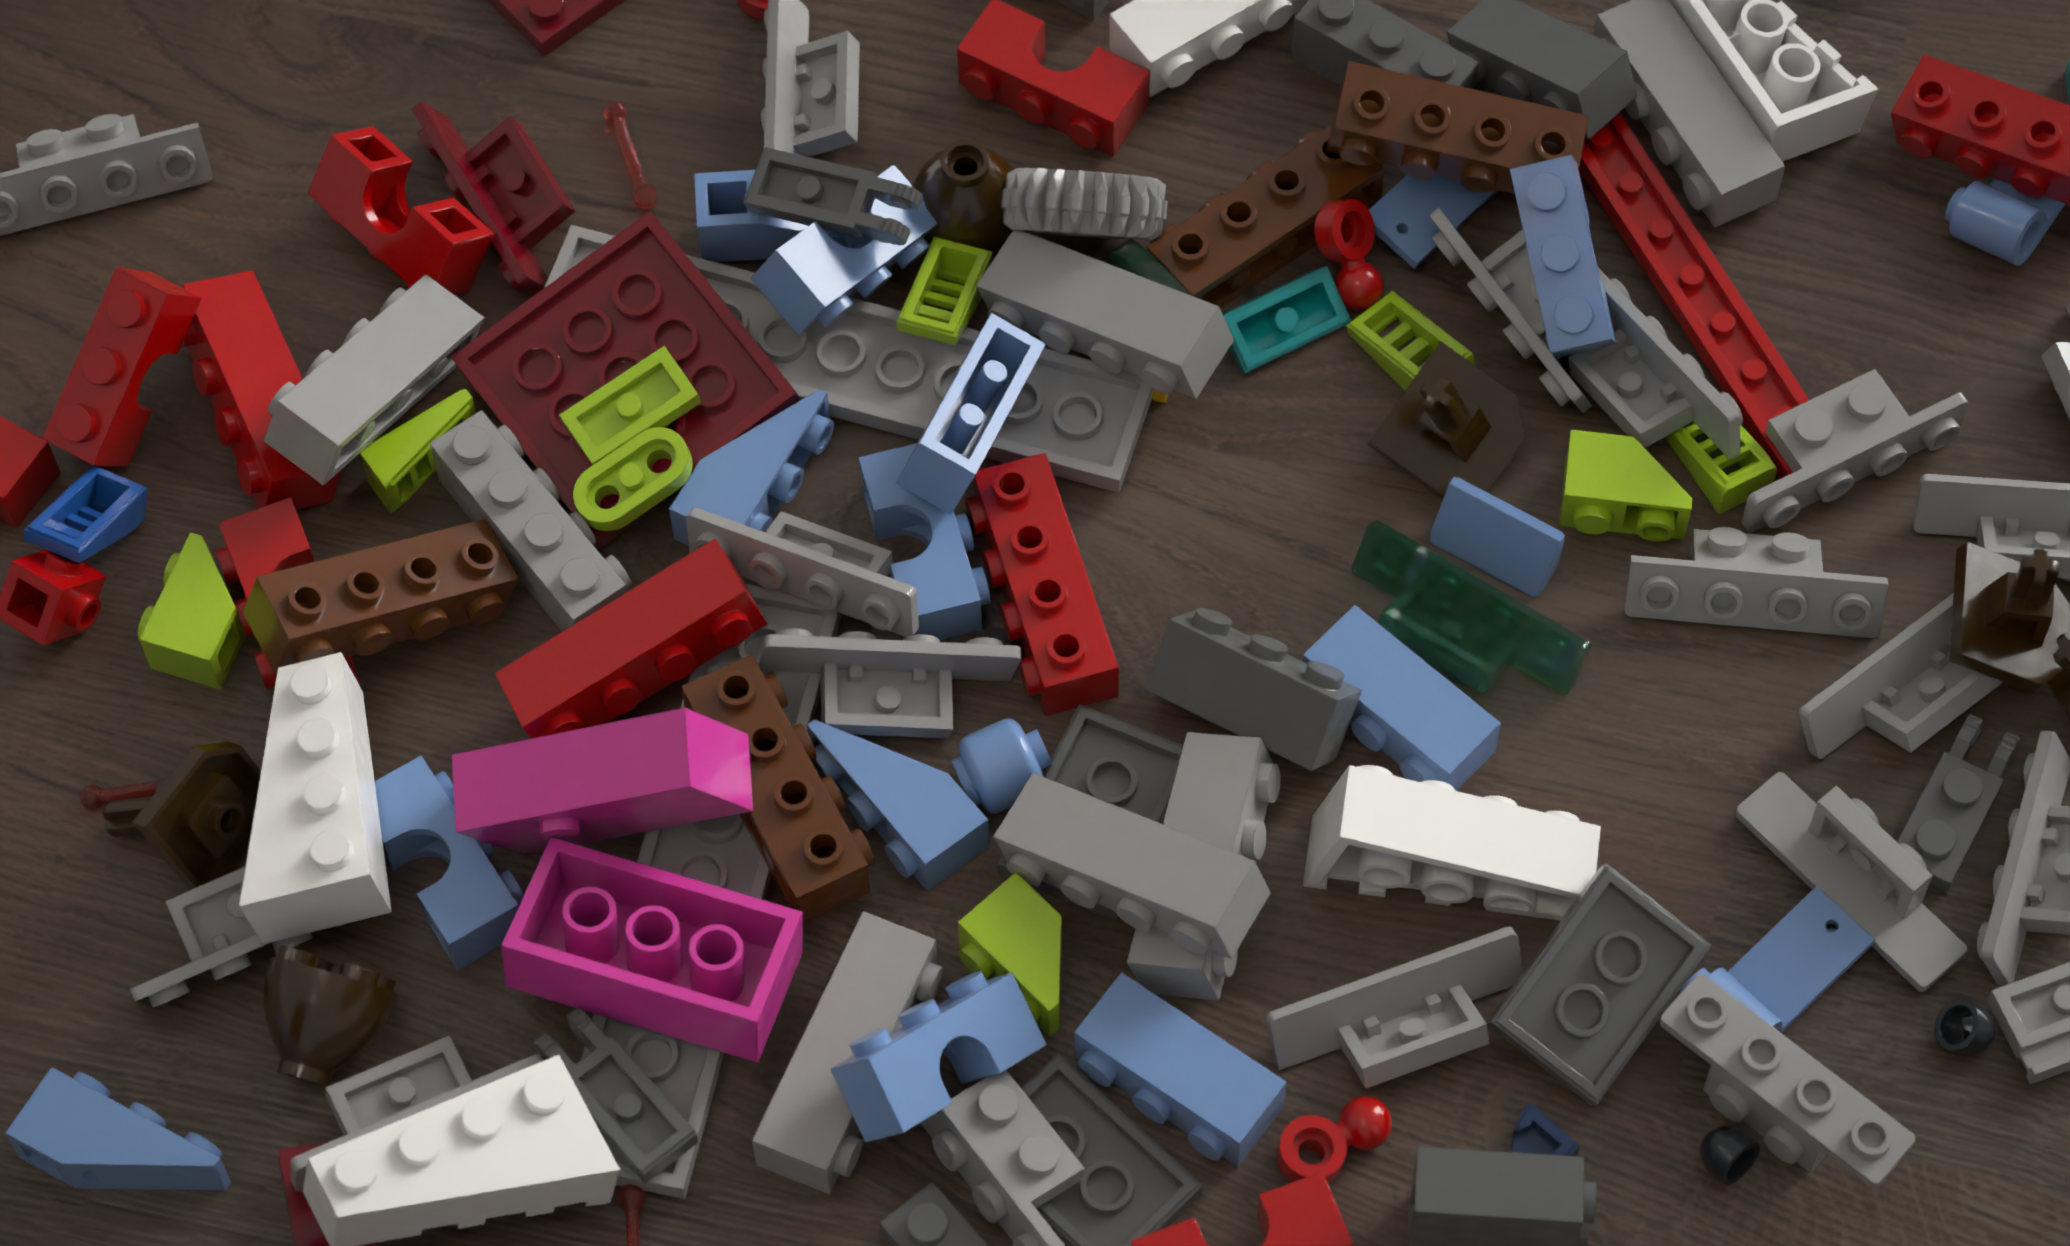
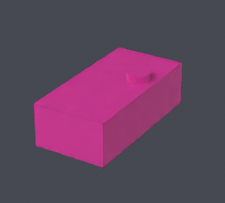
M687 708L452 755L456 832L521 855L543 852L550 837L579 845L753 811L748 734Z
M550 837L501 945L506 987L575 1008H581L591 1013L758 1063L803 954V912Z

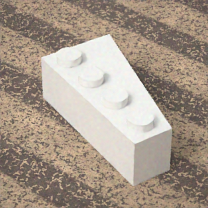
M1669 0L1782 162L1860 133L1879 89L1864 75L1856 79L1839 64L1842 55L1825 40L1817 44L1795 24L1797 15L1782 1L1775 3L1771 0Z
M342 652L279 667L277 671L239 904L240 909L263 944L392 912L364 696Z
M1349 765L1312 816L1303 887L1326 890L1328 878L1360 882L1358 894L1385 897L1386 888H1409L1421 890L1422 894L1426 896L1425 903L1450 906L1451 903H1463L1472 897L1484 898L1483 906L1486 911L1561 921L1596 873L1601 826L1582 822L1574 814L1565 811L1540 812L1520 807L1512 799L1503 796L1479 797L1458 792L1450 784L1442 781L1427 780L1417 782L1393 776L1389 770L1380 766L1362 765L1355 767Z
M557 1055L309 1157L303 1193L330 1246H359L421 1235L422 1229L457 1224L458 1229L482 1225L485 1224L487 1218L525 1212V1216L529 1217L552 1213L557 1206L585 1202L586 1207L610 1203L620 1168L561 1057Z

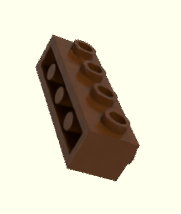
M1348 61L1339 88L1326 151L1338 153L1345 161L1357 165H1372L1377 162L1399 167L1401 172L1413 178L1431 179L1438 176L1460 181L1464 188L1475 192L1489 193L1500 190L1515 194L1510 169L1567 155L1573 156L1579 169L1589 116Z
M1332 124L1320 132L1317 130L1311 131L1297 142L1292 151L1274 163H1262L1249 174L1245 182L1227 194L1218 193L1212 196L1201 206L1198 213L1180 225L1165 227L1162 230V235L1153 239L1147 246V279L1217 305L1221 309L1317 245L1314 235L1315 220L1319 210L1325 203L1335 200L1357 199L1364 203L1368 209L1373 207L1382 198L1385 168L1381 163L1377 162L1372 165L1353 164L1342 159L1338 153L1326 151Z
M485 518L257 576L243 614L274 674L277 675L279 667L342 652L344 657L357 653L360 656H369L380 652L390 644L413 638L419 641L429 640L438 636L446 629L469 623L475 626L488 624L504 613L519 578Z
M751 654L682 685L684 708L748 734L753 811L739 815L789 908L802 911L803 923L869 893L868 867L875 864L870 845L859 828L850 832L840 814L846 811L842 795L832 777L829 775L821 779L811 761L815 760L817 755L804 726L799 723L792 727L783 709L788 707V702L776 675L772 671L763 675Z

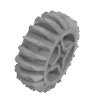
M1016 168L1007 174L1006 186L1002 189L1001 208H1004L1003 224L1011 230H1022L1030 233L1107 239L1153 240L1162 235L1163 220L1167 218L1168 201L1165 200L1166 185L1157 178L1140 175L1082 170Z

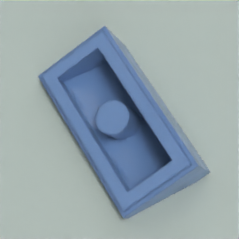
M1453 477L1449 483L1430 534V542L1436 547L1535 598L1541 595L1558 569L1565 538L1563 532L1459 477Z

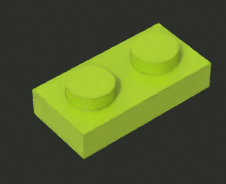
M663 346L559 416L590 463L594 465L644 430L654 427H666L702 403V401L669 351Z

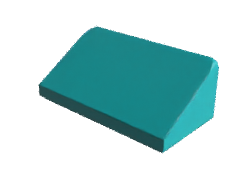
M1327 266L1311 270L1222 313L1234 338L1227 351L1243 374L1351 322Z

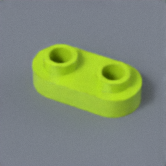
M650 428L639 433L585 470L575 483L573 499L577 510L586 523L601 531L620 529L680 489L688 481L693 467L692 456L684 439L677 432L668 428ZM660 459H670L672 461L671 466L665 472H652V467L656 461ZM610 494L619 496V501L614 507L609 509L600 508V502L605 496Z

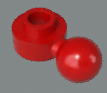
M1357 199L1335 200L1325 203L1319 210L1315 220L1314 235L1317 245L1327 259L1341 263L1342 269L1336 277L1335 285L1344 305L1352 310H1366L1380 300L1384 291V281L1381 273L1376 267L1365 261V256L1371 250L1375 236L1372 215L1367 206Z
M1361 1096L1352 1099L1343 1107L1339 1115V1121L1336 1124L1329 1119L1317 1115H1306L1296 1118L1283 1130L1277 1147L1276 1158L1280 1171L1292 1183L1323 1172L1327 1183L1330 1184L1336 1179L1342 1169L1347 1148L1352 1146L1359 1150H1372L1385 1143L1392 1130L1390 1111L1380 1100L1374 1097ZM1302 1150H1312L1320 1156L1321 1162L1307 1164L1301 1160L1298 1153Z

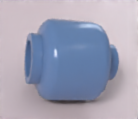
M1010 718L998 721L963 737L958 747L960 756L951 760L965 794L975 805L981 804L987 812L992 814L1010 809L1032 773L1043 777L1041 770L1052 765L1037 729L1025 734L1020 724Z

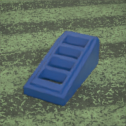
M92 465L24 529V540L80 563L130 534L144 522L147 487Z

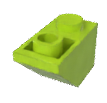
M1580 430L1570 431L1565 459L1559 526L1574 527L1586 534H1602L1608 531L1636 534L1645 540L1655 542L1669 539L1685 540L1692 510V497L1635 437Z
M190 532L181 553L175 552L166 565L163 577L164 588L156 605H150L144 611L138 627V640L141 643L151 669L221 690L246 635L233 600L203 537Z
M1015 872L958 921L960 947L958 955L971 973L982 971L985 979L1013 973L1037 1025L1051 1037L1060 1029L1062 916Z

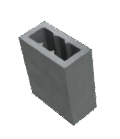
M1417 1146L1409 1194L1407 1246H1588L1590 1224H1594L1596 1182L1584 1181V1157Z

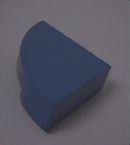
M1529 1102L1516 1122L1511 1142V1152L1562 1156L1578 1155L1580 1145Z

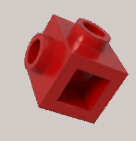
M47 549L11 561L0 593V620L43 646L87 631L99 615L101 609L99 596L106 575L86 564V559L78 563Z

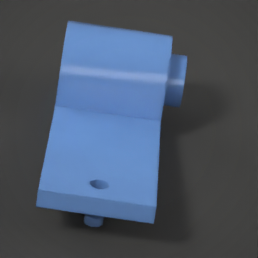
M1406 175L1369 211L1374 221L1375 234L1415 269L1438 247L1431 238L1440 231L1429 216L1432 212L1440 208L1455 228L1458 229L1498 190L1480 193L1464 188L1460 181L1438 176L1431 179H1418Z
M1994 178L1990 185L1981 181H1974L1967 188L1960 187L1957 189L1947 205L1945 219L1950 222L1949 233L1952 237L2012 265L2020 266L2032 254L2065 204L2045 196L2039 199L2027 197L2015 190L2011 184Z
M1816 886L1729 971L1721 967L1710 973L1705 968H1702L1688 979L1678 992L1677 997L1698 974H1704L1782 1033L1875 943V939ZM1834 924L1838 929L1836 930L1834 927L1826 928V925Z

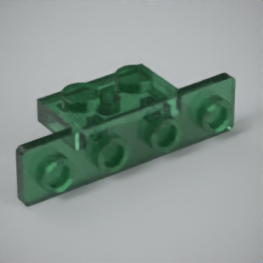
M1374 520L1367 526L1353 562L1352 571L1354 574L1395 597L1382 611L1378 624L1415 654L1449 673L1456 681L1471 686L1483 694L1511 666L1518 668L1563 695L1568 694L1573 689L1591 648L1589 641L1383 522Z

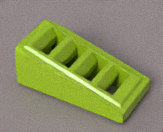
M934 237L899 315L896 330L956 346L982 299L976 285L992 263L993 252ZM926 304L933 305V306L940 307V308H944V309H948V310H952L953 312L946 311V310L939 309V308H935V307H931V306H927Z
M1394 291L1388 293L1346 325L1348 334L1404 391L1424 365L1423 363L1418 367L1417 364L1429 356L1440 342H1443L1475 365L1472 352ZM1397 319L1402 323L1385 337L1381 338L1378 335ZM1414 336L1417 338L1400 352L1397 350Z
M466 388L459 390L372 442L359 453L368 484L390 513L395 512L407 502L437 471L430 443L476 414L473 398Z
M1695 423L1686 428L1681 427L1665 437L1718 515L1746 502L1751 493L1773 483L1775 480L1777 467L1764 449L1742 425H1740V455L1731 460L1725 454L1711 459L1708 454L1719 448L1710 438L1699 444L1693 439L1704 433ZM1736 462L1741 466L1740 469L1728 475L1722 471V469Z

